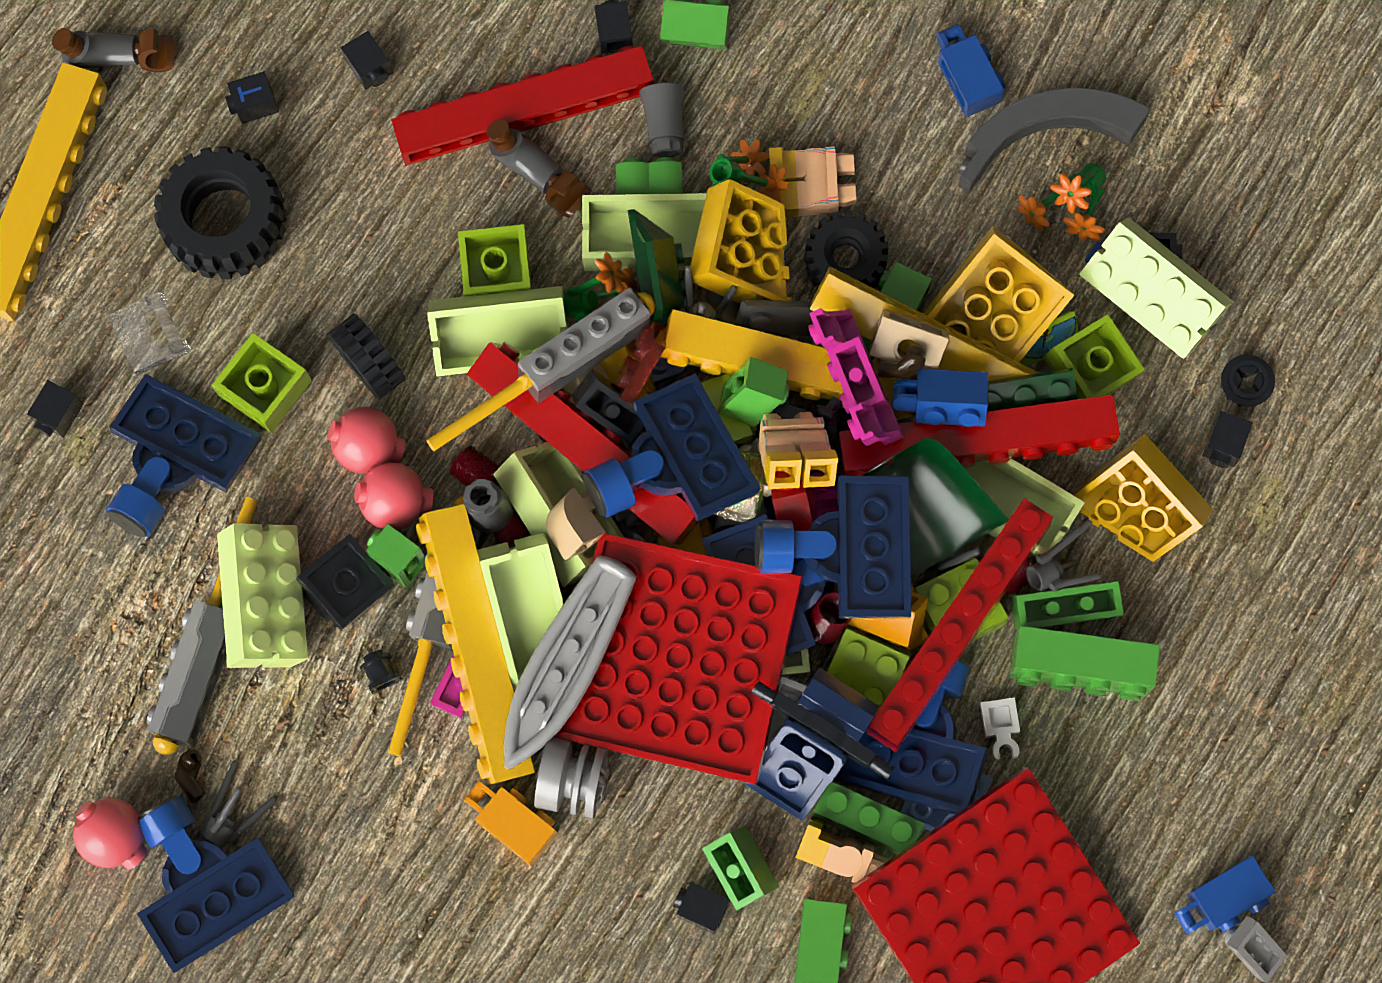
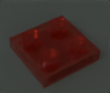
M655 320L649 329L643 327L634 344L637 346L632 357L627 355L618 370V374H620L617 385L620 386L619 398L631 405L666 348V326Z

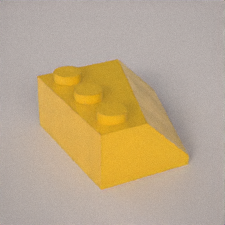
M731 179L708 188L690 265L693 283L721 296H725L732 286H736L737 291L731 300L740 304L742 300L791 301V297H787L786 280L790 279L789 266H785L784 246L787 245L785 204Z
M1143 434L1098 468L1072 493V495L1085 502L1080 513L1087 516L1093 525L1098 528L1101 525L1116 534L1120 542L1152 562L1203 527L1213 510L1146 434Z

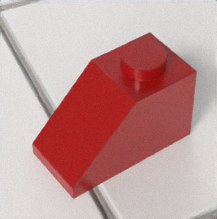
M784 471L775 472V477L784 479L790 477V474ZM800 477L799 488L771 489L776 519L792 520L794 531H808L812 523L817 519L813 487L804 488Z

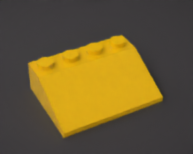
M992 226L924 310L923 314L1020 362L1073 298L1074 293L1019 245Z

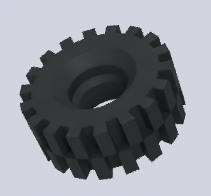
M845 211V216L839 217L838 212L831 213L830 220L827 221L823 217L819 220L817 228L813 226L810 231V237L806 241L805 262L807 275H811V282L815 287L821 284L829 267L873 289L878 286L879 280L886 270L889 247L888 242H885L884 231L882 229L877 230L878 223L872 219L870 222L865 221V214L859 212L858 218L852 217V211ZM842 245L854 247L859 253L857 264L850 268H843L837 265L833 254L838 247Z
M353 313L327 333L328 338L339 351L342 358L378 400L382 399L406 380L405 375L388 350L358 315Z

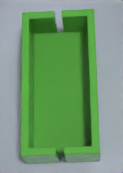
M1020 626L1013 637L1008 678L1017 679L1016 684L1035 687L1037 682L1051 684V689L1058 691H1071L1072 687L1084 688L1085 693L1089 695L1106 696V692L1120 693L1119 698L1140 701L1141 696L1146 697L1156 687L1160 645Z

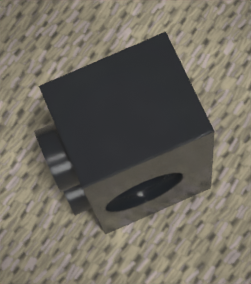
M593 368L572 394L577 408L629 444L633 442L644 427L634 409V401L637 399Z

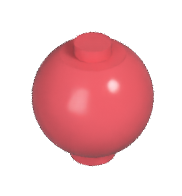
M357 407L345 412L339 417L338 421L331 423L327 439L331 441L333 455L339 464L357 474H367L374 467L384 463H399L406 445L404 438L397 437L396 427L392 420L382 411L371 407Z
M384 463L371 469L364 476L362 482L357 483L354 499L356 503H359L363 516L372 525L384 529L389 524L394 529L400 530L413 524L419 514L431 511L433 490L432 488L423 487L421 478L408 466L399 463Z
M102 798L95 802L87 801L76 812L77 820L73 829L74 843L79 854L90 864L101 868H114L122 864L127 870H130L138 865L147 854L148 849L142 845L144 836L138 823V817L141 815L128 802L118 798Z

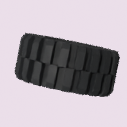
M220 146L218 152H213L211 147L200 149L201 154L193 157L192 153H189L183 157L185 162L182 165L174 164L168 170L171 175L170 178H162L158 186L162 195L157 194L155 196L154 207L158 211L154 214L155 223L160 230L159 234L177 261H182L186 269L193 273L199 270L203 277L212 279L215 273H218L221 279H231L232 273L239 272L240 276L249 274L248 268L255 264L260 268L266 263L264 256L267 253L274 255L279 247L275 240L276 238L283 239L286 230L283 225L287 221V211L283 205L285 202L271 172L266 170L264 164L259 159H251L248 152L240 149L235 154H233L230 147ZM222 190H233L241 192L249 198L250 209L244 222L234 231L222 236H205L193 229L192 218L194 211L199 203L210 194Z

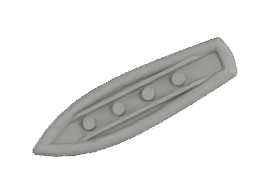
M602 555L594 560L533 652L520 677L506 721L504 738V766L506 769L515 767L544 747L546 742L550 741L564 726L587 691L609 646L636 581V575L622 562Z

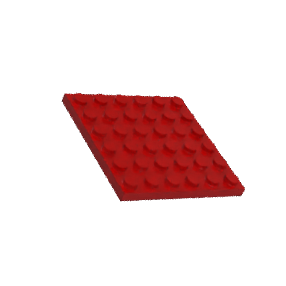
M604 534L597 542L594 560L600 555L616 559L626 565L636 575V581L609 646L587 691L575 711L554 737L746 783L758 784L774 709L767 702L751 693L758 680L774 691H779L803 577L788 573H760L756 566Z
M1027 767L1009 777L851 886L913 983H1085L1140 945V942L1036 778Z

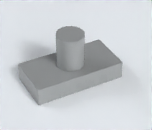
M1249 916L1245 917L1239 927L1234 926L1230 928L1225 935V944L1252 974L1264 983H1268L1287 956L1264 928Z

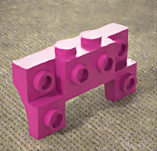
M820 308L809 313L813 324L808 325L810 334L816 345L822 343L823 347L827 350L831 362L827 363L828 370L833 381H840L844 393L840 394V399L847 414L850 413L852 419L847 420L854 439L861 438V441L866 446L881 441L886 446L904 438L852 312L849 309L825 311Z

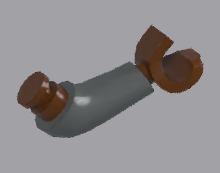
M61 28L54 34L52 39L54 49L61 52L64 61L79 68L140 64L141 68L146 71L166 72L173 68L174 59L178 56V44L174 43L173 36L158 35V31L154 28L141 32L139 39L136 35L106 32H72L67 28Z
M496 120L488 126L486 134L491 140L489 145L490 152L500 163L546 194L545 200L563 216L569 218L576 211H582V195H590L592 190L582 183L576 175L563 171L545 151L518 129L510 128L505 120Z

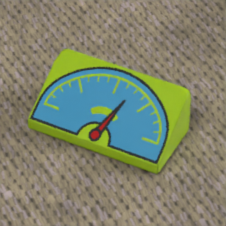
M1069 311L1056 317L1019 363L1029 366L1042 360L1053 347L1078 333L1074 311Z

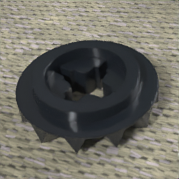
M1240 355L1233 358L1226 364L1221 373L1220 388L1224 390L1227 400H1232L1238 407L1249 406L1254 408L1266 402L1275 387V376L1271 367L1263 359L1254 355ZM1257 374L1252 383L1255 389H1251L1249 386L1244 389H1238L1242 381L1241 375L1248 378L1250 375Z

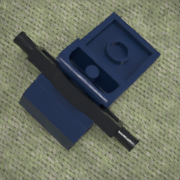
M819 668L796 702L781 692L774 691L759 680L751 693L767 702L771 708L786 718L765 750L758 784L746 782L744 784L801 821L805 819L826 787L833 781L846 762L847 757L865 768L869 767L886 780L894 770V766L877 757L875 752L858 742L877 712L879 705L823 669Z

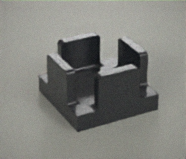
M351 534L347 535L296 578L307 591L305 597L327 623L332 620L341 631L350 623H355L395 586Z

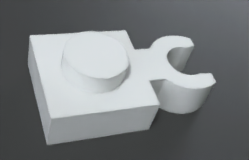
M1015 697L980 702L985 738L995 737L996 741L991 751L994 761L1000 760L999 748L1002 746L1009 747L1012 752V758H1017L1019 747L1011 739L1012 734L1020 733Z

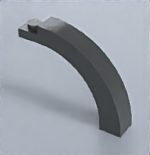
M1088 88L1049 90L1018 100L992 116L968 141L965 152L967 157L957 172L961 175L958 187L970 193L987 167L1004 149L1025 136L1043 130L1055 128L1087 129L1110 136L1129 146L1146 122L1150 108L1119 94Z

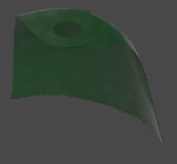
M923 438L861 475L909 477L911 578L1009 521V518L992 501L951 452L940 442L932 438ZM894 458L891 464L884 465V463Z

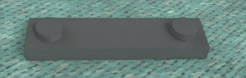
M742 300L734 325L776 336H811L808 325L813 324L809 314L813 312L810 310L811 301Z

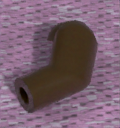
M911 345L907 348V355L900 361L880 360L878 377L894 379L911 378L925 365L924 348L919 345Z
M189 749L180 756L175 771V780L191 803L200 800L206 794L197 781L202 756L195 749Z

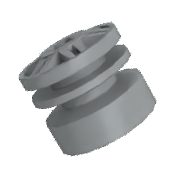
M553 737L550 741L546 742L536 784L535 808L558 812L564 798H569L571 815L577 816L581 802L584 801V817L594 819L597 809L604 799L609 776L608 750L597 748L594 760H590V745L584 744L579 757H574L572 741Z

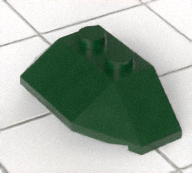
M631 209L627 211L640 290L650 294L656 304L655 311L650 316L649 330L647 331L649 344H655L665 332L672 310L680 311L684 305L683 297H686L685 277H680L678 264L684 263L681 243L675 244L672 235L636 209Z

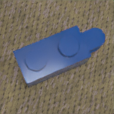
M958 24L936 33V38L941 48L938 65L965 117L967 118L1001 103L1006 86L999 71L994 72L990 64L991 55L987 46L984 43L980 44L976 35L966 38ZM956 39L957 43L952 45L949 44V42Z
M920 369L918 371V380L900 379L893 383L892 406L899 411L916 412L915 423L985 427L988 407V372Z
M1251 856L1187 894L1192 903L1175 912L1174 915L1187 935L1205 924L1209 931L1220 927L1221 931L1225 932L1241 922L1238 915L1247 909L1254 914L1271 904L1267 897L1274 894L1275 890L1254 857ZM1194 907L1202 918L1197 923L1189 912Z

